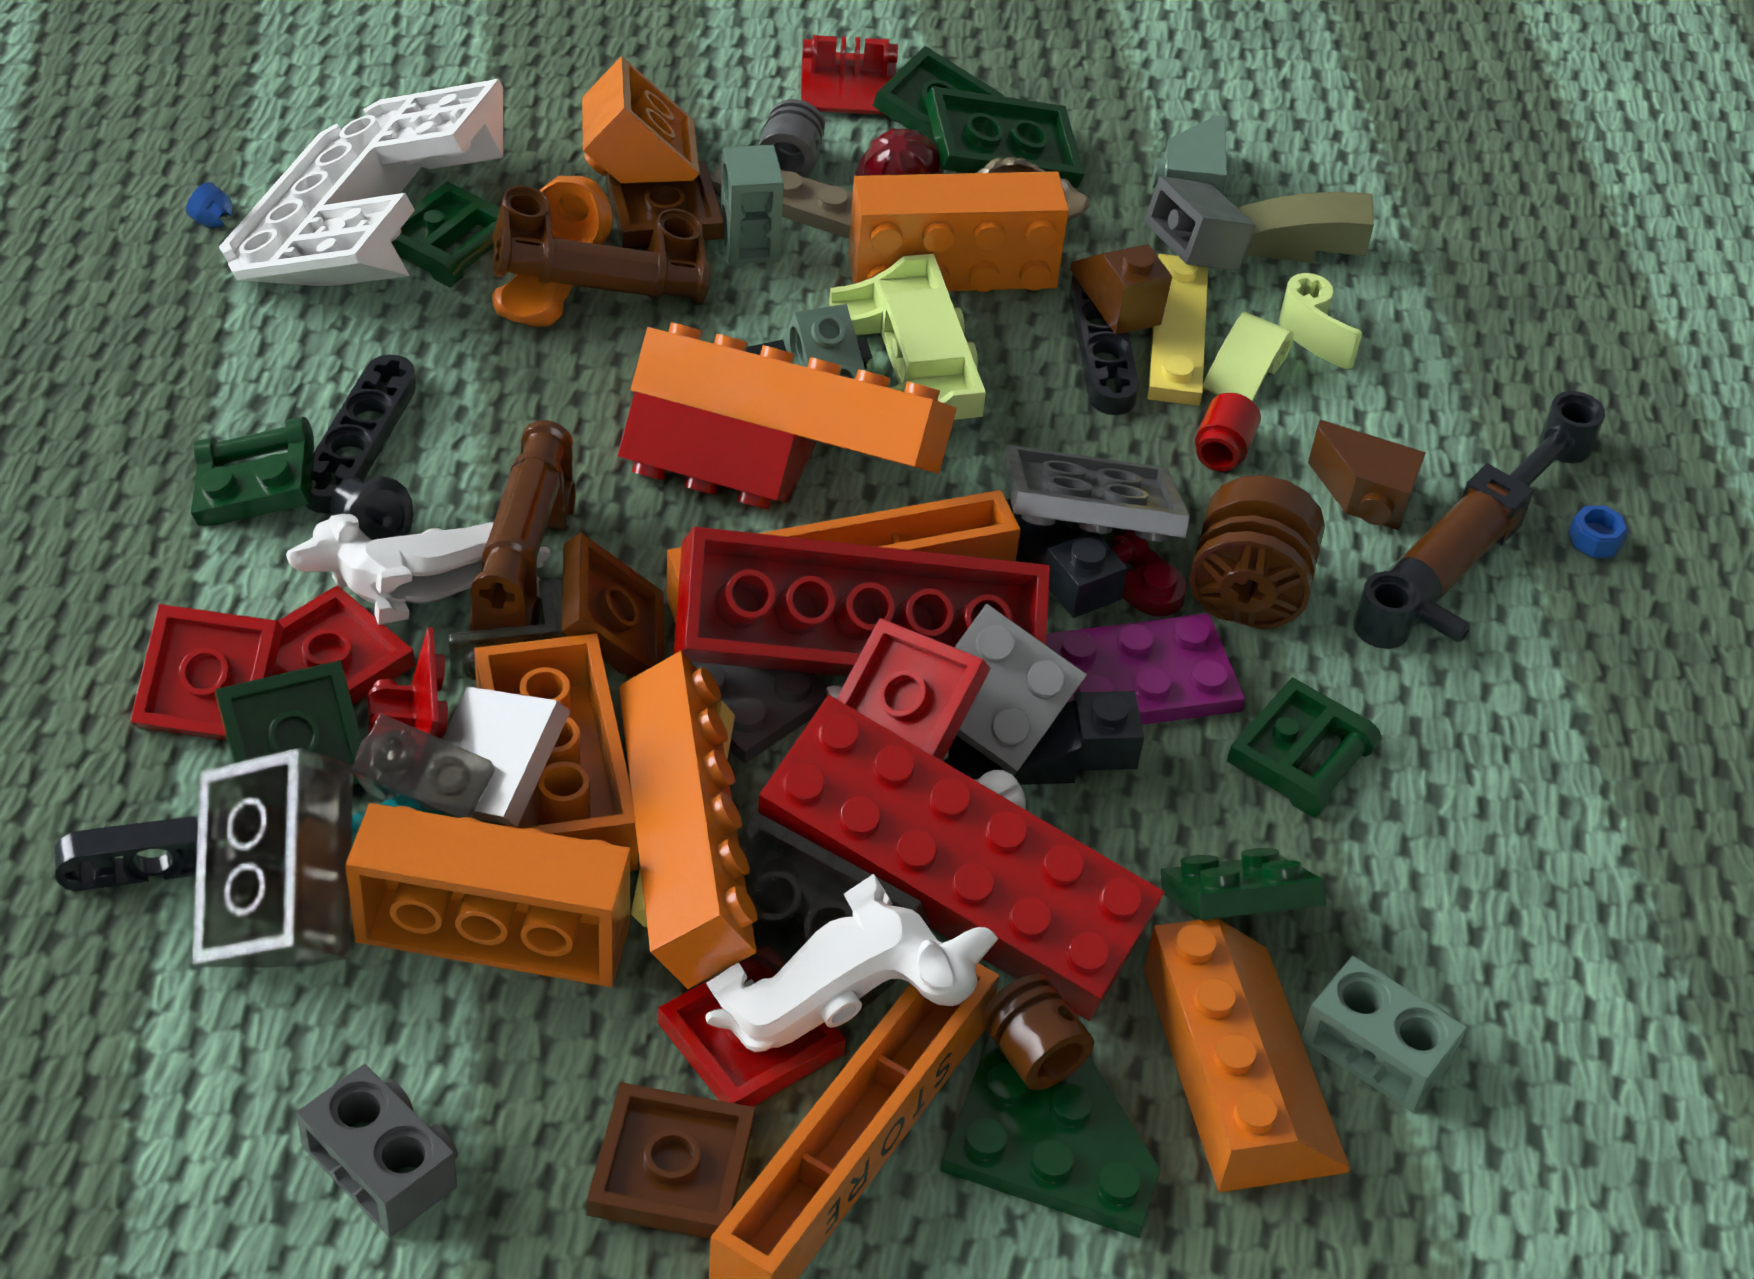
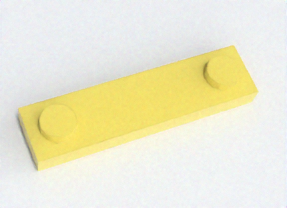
M1158 254L1159 259L1172 275V281L1162 324L1152 327L1147 399L1200 406L1203 393L1208 267L1188 265L1178 255Z

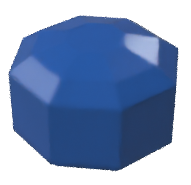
M1584 506L1574 516L1568 533L1574 548L1592 558L1614 557L1623 547L1629 530L1624 517L1609 507Z

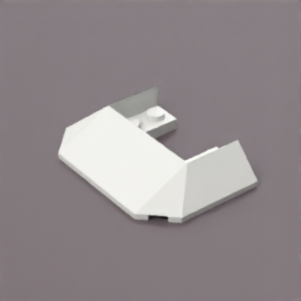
M494 79L381 99L363 109L367 116L355 119L342 130L338 124H335L320 132L219 246L235 278L241 281L309 286H339L410 276L391 243L401 234L400 228L415 211L406 193L401 192L421 167L437 169L503 158V86L500 80Z

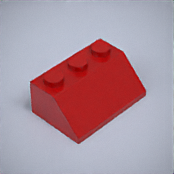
M635 391L617 457L634 461L633 473L664 481L666 471L668 470L686 475L684 487L717 495L719 485L739 490L738 502L769 510L772 499L785 503L788 502L815 448L816 442L791 433Z

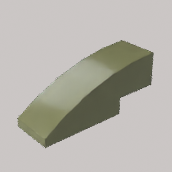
M1303 193L1271 198L1238 207L1255 224L1251 246L1244 254L1248 256L1313 263L1316 251L1366 256L1374 227L1373 194Z

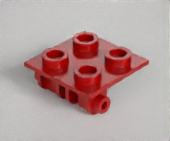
M813 34L812 39H803L801 100L815 106L819 112L885 115L872 105L877 92L896 74L898 44L889 43L888 38H865L864 54H860V37H855L854 53H846V36H841L839 53L836 52L837 36Z
M427 627L411 686L397 685L391 679H381L374 683L373 688L367 694L368 731L370 734V776L383 789L390 790L400 785L409 786V793L418 790L436 753V746L433 742L434 738L442 739L446 733L448 704L447 701L438 700L437 691H441L444 682L445 656L444 654H435L434 628Z

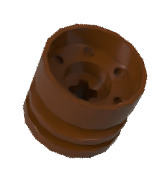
M1266 475L1243 476L1223 484L1209 500L1201 536L1193 560L1189 582L1194 598L1209 614L1218 619L1255 628L1274 629L1294 621L1306 609L1311 593L1316 563L1325 529L1320 506L1307 491L1288 480Z

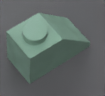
M1216 115L1168 139L1165 158L1155 159L1152 188H1156L1159 176L1211 183L1223 194L1227 177L1226 116Z

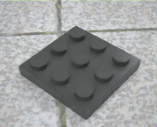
M1006 445L1002 467L1013 512L1015 514H1022L1021 518L1024 521L1043 526L1054 525L1056 519L1078 522L1079 528L1099 534L1111 533L1112 528L1134 530L1136 536L1156 542L1167 541L1169 536L1186 538L1190 515L1168 468Z

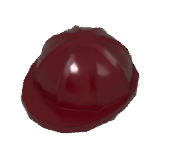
M892 128L870 142L868 150L860 160L855 176L943 174L944 170L941 168L936 145L919 130Z

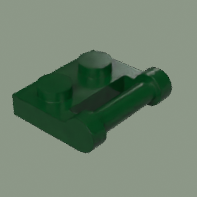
M447 181L413 206L415 211L400 228L401 234L391 242L400 258L430 272L434 280L451 288L463 278V271L494 247L493 233L500 207ZM477 225L484 227V229L453 253L449 254L444 251Z
M299 417L287 420L285 427L220 442L214 437L196 441L194 443V456L197 468L191 515L197 525L215 526L309 505L314 435L306 417ZM288 449L287 453L273 454L266 456L264 458L224 467L225 463H230L238 460H243Z
M1292 677L1230 746L1226 762L1290 798L1292 806L1315 818L1330 803L1331 796L1329 793L1361 755L1364 757L1369 756L1379 745L1381 733L1370 720ZM1329 732L1340 737L1342 742L1312 777L1298 769Z

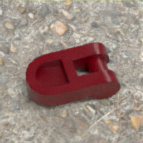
M1126 529L1116 535L1112 540L1110 548L1124 564L1127 562L1135 568L1132 572L1127 570L1122 598L1139 611L1148 615L1159 617L1176 613L1184 603L1187 589L1185 577L1179 570L1148 548L1147 541L1136 536L1134 530Z

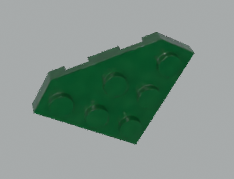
M991 1035L986 1043L942 1158L940 1169L941 1172L1140 1238L1161 1170L1090 1056L1073 1074L1062 1082L1046 1089L1033 1090L1027 1087L1001 1049L994 1042Z

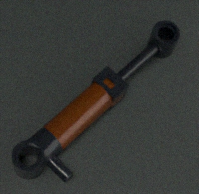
M1567 391L1555 396L1540 436V445L1510 475L1486 463L1467 481L1462 499L1388 571L1377 572L1367 579L1354 618V630L1358 637L1376 648H1397L1407 642L1412 627L1420 620L1455 642L1463 641L1470 631L1469 622L1438 605L1437 602L1496 542L1503 545L1522 526L1534 489L1529 486L1555 460L1565 463H1579L1590 457L1605 418V409L1602 404L1593 396L1583 392Z

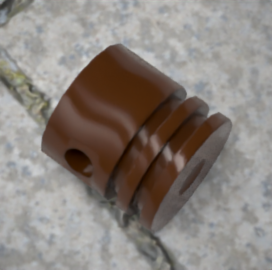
M1039 973L1030 974L1011 982L989 1001L982 1013V1025L1029 1089H1046L1062 1082L1087 1060L1093 1050V1037L1066 1001L1062 999L1060 993L1053 987L1046 975Z

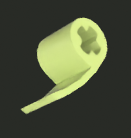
M1312 273L1296 274L1287 283L1279 325L1293 331V340L1318 357L1347 370L1353 368L1362 337L1361 330L1328 316L1334 293L1333 286L1328 280Z
M1244 311L1221 346L1203 382V390L1216 396L1222 393H1237L1254 401L1267 373L1275 374L1285 361L1293 341V331Z

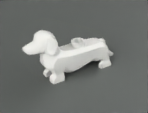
M338 514L317 524L313 531V538L288 550L286 556L289 564L299 571L331 572L336 585L341 588L348 586L363 600L375 604L374 614L378 625L409 619L410 611L405 602L424 605L438 602L470 589L473 579L482 572V554L494 522L450 530L432 528L421 534L371 540L360 530L359 521L356 516ZM540 547L537 556V568L543 567V562L549 558L550 549L548 547ZM537 576V596H540L541 581Z
M872 874L844 893L853 911V917H844L830 921L817 930L774 977L769 979L763 978L756 983L751 979L745 983L748 976L738 962L708 981L706 984L720 1003L722 1009L708 1012L705 1016L706 1022L717 1028L731 1030L747 1049L760 1052L789 1044L824 1022L827 1027L831 1028L848 1022L862 1008V1003L859 999L889 979H902L909 982L923 997L937 1005L954 1006L966 1000L973 993L978 983L976 965L998 938L990 929L977 927L960 934L952 940L943 943L939 942L919 914L911 909L891 906L890 898L876 876Z

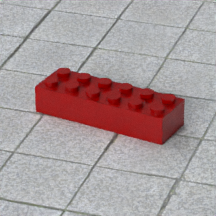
M694 526L683 539L681 547L674 654L682 651L690 662L848 677L879 618L955 647L986 604L1046 645L1050 565Z
M829 694L759 794L757 824L857 884L874 874L890 898L892 905L915 911L921 916L927 926L950 940L977 927L990 929L996 934L998 939L982 959L1015 979L1036 973L1046 975L1073 1012L1088 1021H1091L1141 939L1165 893L1153 884Z

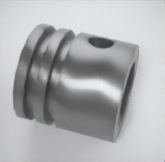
M797 99L783 100L773 106L770 111L759 145H774L781 170L792 171L800 176L807 177L815 166L825 133L823 116L815 106L806 101Z

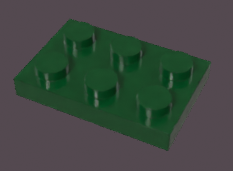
M931 87L925 102L942 170L958 173H977L995 158H1024L1026 161L1039 166V169H1043L1045 172H1059L1060 179H1066L1073 188H1078L1085 173L1065 106Z

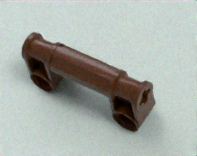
M523 185L509 187L504 192L493 233L494 276L504 277L506 273L535 276L540 283L548 284L549 282L646 295L654 299H659L662 294L690 298L691 302L697 305H702L707 296L710 281V263L706 258L702 224L693 214L681 209L662 211L658 215L647 251L565 240L552 236L548 198L539 190Z
M538 420L530 423L524 429L521 439V454L513 461L500 506L483 550L482 572L473 579L470 590L472 608L470 639L472 641L503 645L536 640L540 618V598L537 596V556L546 528L569 530V526L566 524L567 514L573 515L576 499V483L573 480V439L568 430L556 422Z

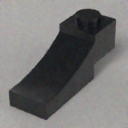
M1010 498L1006 499L1021 529L1016 562L1050 565L1049 590L1072 618L1122 599L1128 567L1098 533L1090 532L1082 535L1057 519L1055 524L1050 526L1026 522L1021 518L1022 514H1015L1013 512Z
M1135 691L1075 692L1073 701L1066 703L1014 778L1020 785L1075 783L1077 771L1138 769L1144 733ZM956 735L949 748L950 762L953 768L972 779H979L985 773L992 770H1004Z

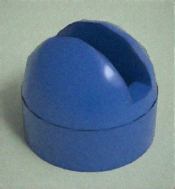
M206 182L200 185L190 196L186 205V213L197 223L199 222L200 225L208 228L221 227L225 224L219 217L225 213L232 216V202L222 189L212 182Z

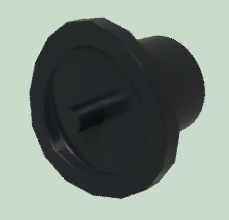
M379 476L368 481L360 478L347 479L335 489L330 502L332 515L351 514L356 516L359 521L360 530L371 540L405 536L410 532L414 516L412 499L407 488L393 478Z

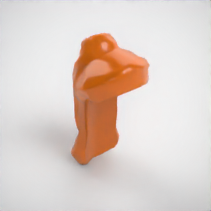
M557 176L539 190L548 198L550 203L552 236L559 239L604 245L612 228L613 217L609 198L597 182L583 176ZM516 274L509 283L494 290L492 293L493 307L496 314L510 321L529 327H550L562 316L564 301L573 285L549 282L548 284L540 283L535 276Z

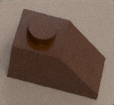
M1149 244L1101 253L1071 262L1070 271L1115 335L1162 324L1172 275Z
M1320 419L1308 464L1346 514L1362 518L1367 523L1373 525H1384L1399 530L1414 493L1426 452Z

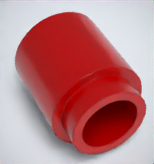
M1222 393L1212 399L1195 436L1196 454L1204 466L1214 471L1224 472L1233 469L1244 461L1261 422V413L1257 405L1246 396L1237 393Z

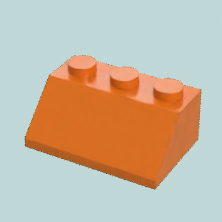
M621 56L582 97L583 151L585 152V160L599 174L606 176L609 173L620 183L693 181L700 174L694 119Z

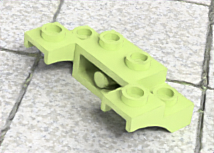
M934 253L903 256L890 268L870 279L856 284L830 288L829 305L847 304L855 335L881 333L899 384L890 387L891 389L904 392L907 382L940 390L937 401L957 408L954 420L983 417L986 391L977 370L978 358L976 347L973 342L966 341L962 310L960 307L954 308Z

